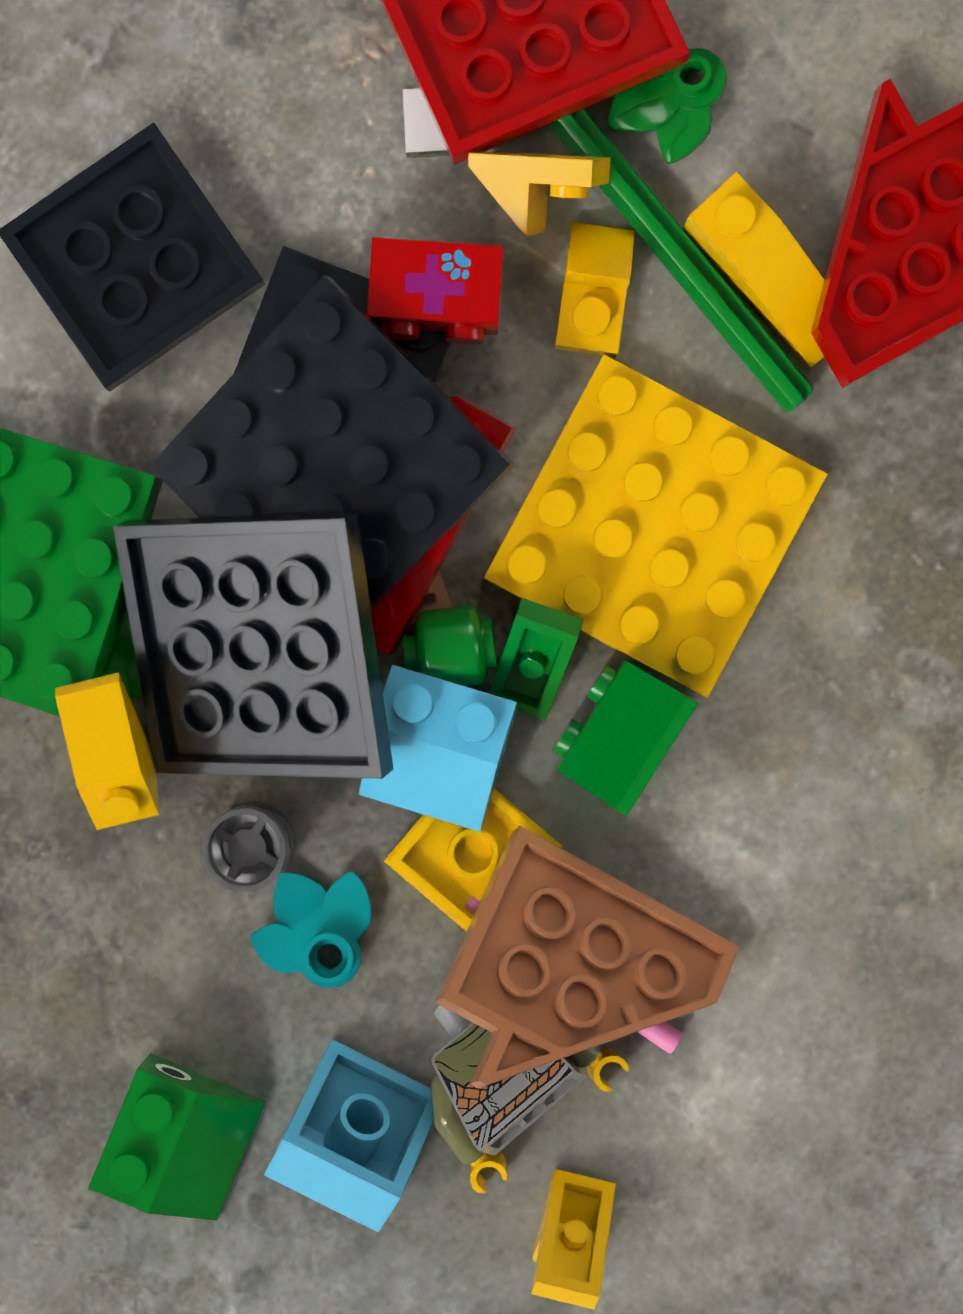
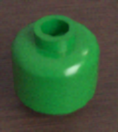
M465 605L425 610L416 618L415 634L403 635L406 669L473 688L481 686L486 681L489 669L498 668L492 618L482 619L480 612L474 606Z

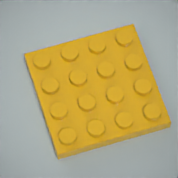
M603 354L486 572L484 579L520 599L524 598L584 619L580 631L695 693L708 698L828 474Z

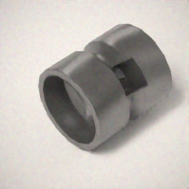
M261 802L242 803L218 816L206 830L201 846L203 864L210 877L225 889L238 893L258 891L271 884L290 863L295 848L294 831L287 817L274 806Z

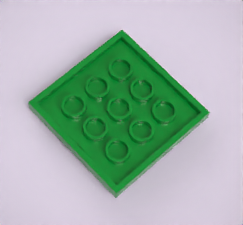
M0 428L1 698L60 717L55 698V688L102 677L126 601L113 526L126 520L151 519L163 483L161 478Z

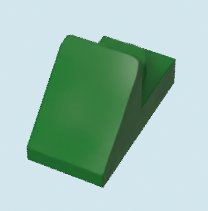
M522 598L488 694L517 702V711L546 721L579 637L584 619Z

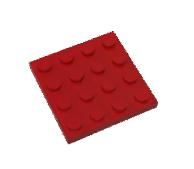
M380 0L454 165L467 160L469 153L488 151L673 70L675 67L689 61L690 52L666 0Z

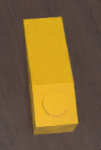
M735 172L688 216L683 229L732 288L810 370L824 357L811 334L825 280L782 220L747 182Z

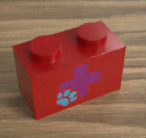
M372 237L367 314L391 339L417 340L419 339L420 331L446 332L445 340L451 343L483 344L485 335H498L504 246Z

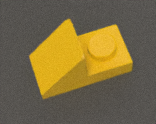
M485 151L469 153L468 167L525 235L529 236L546 230L548 184L550 185L551 197L588 198L589 187L609 184L611 157Z
M572 222L555 349L617 357L626 294L631 279L635 230Z
M554 1169L532 1259L536 1262L531 1294L595 1310L601 1293L616 1183Z

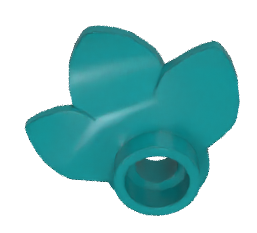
M349 871L326 890L320 883L308 876L294 872L281 873L278 877L273 896L277 923L263 926L251 934L250 939L256 953L271 969L287 973L302 972L311 983L319 987L336 988L346 984L355 976L360 967L362 952L358 939L371 921V903L363 881L355 872ZM325 944L336 945L342 953L341 962L335 966H328L322 963L319 958L320 947Z

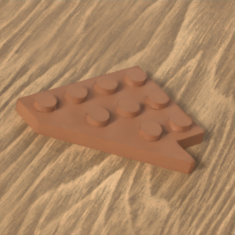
M519 826L512 831L435 1003L492 1033L470 1082L474 1087L481 1088L718 1003L739 946L526 828Z

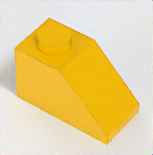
M119 672L55 688V698L76 786L96 830L159 815L157 773L153 753Z

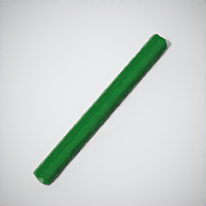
M581 109L552 122V131L572 155L611 157L609 184L600 185L599 188L782 410L789 412L806 400L814 391L813 385L585 109Z

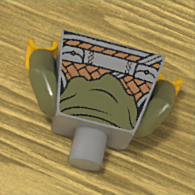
M441 1005L434 1013L437 1020L452 1038L431 1059L437 1073L431 1083L434 1125L460 1162L470 1164V1183L477 1193L487 1192V1183L479 1173L483 1168L493 1167L497 1169L503 1180L507 1181V1161L501 1150L587 1078L581 1068L586 1067L589 1077L604 1092L614 1090L603 1078H600V1070L606 1063L617 1062L626 1072L629 1071V1065L616 1050L608 1047L600 1048L599 1045L487 1086L476 1088L470 1082L492 1033Z

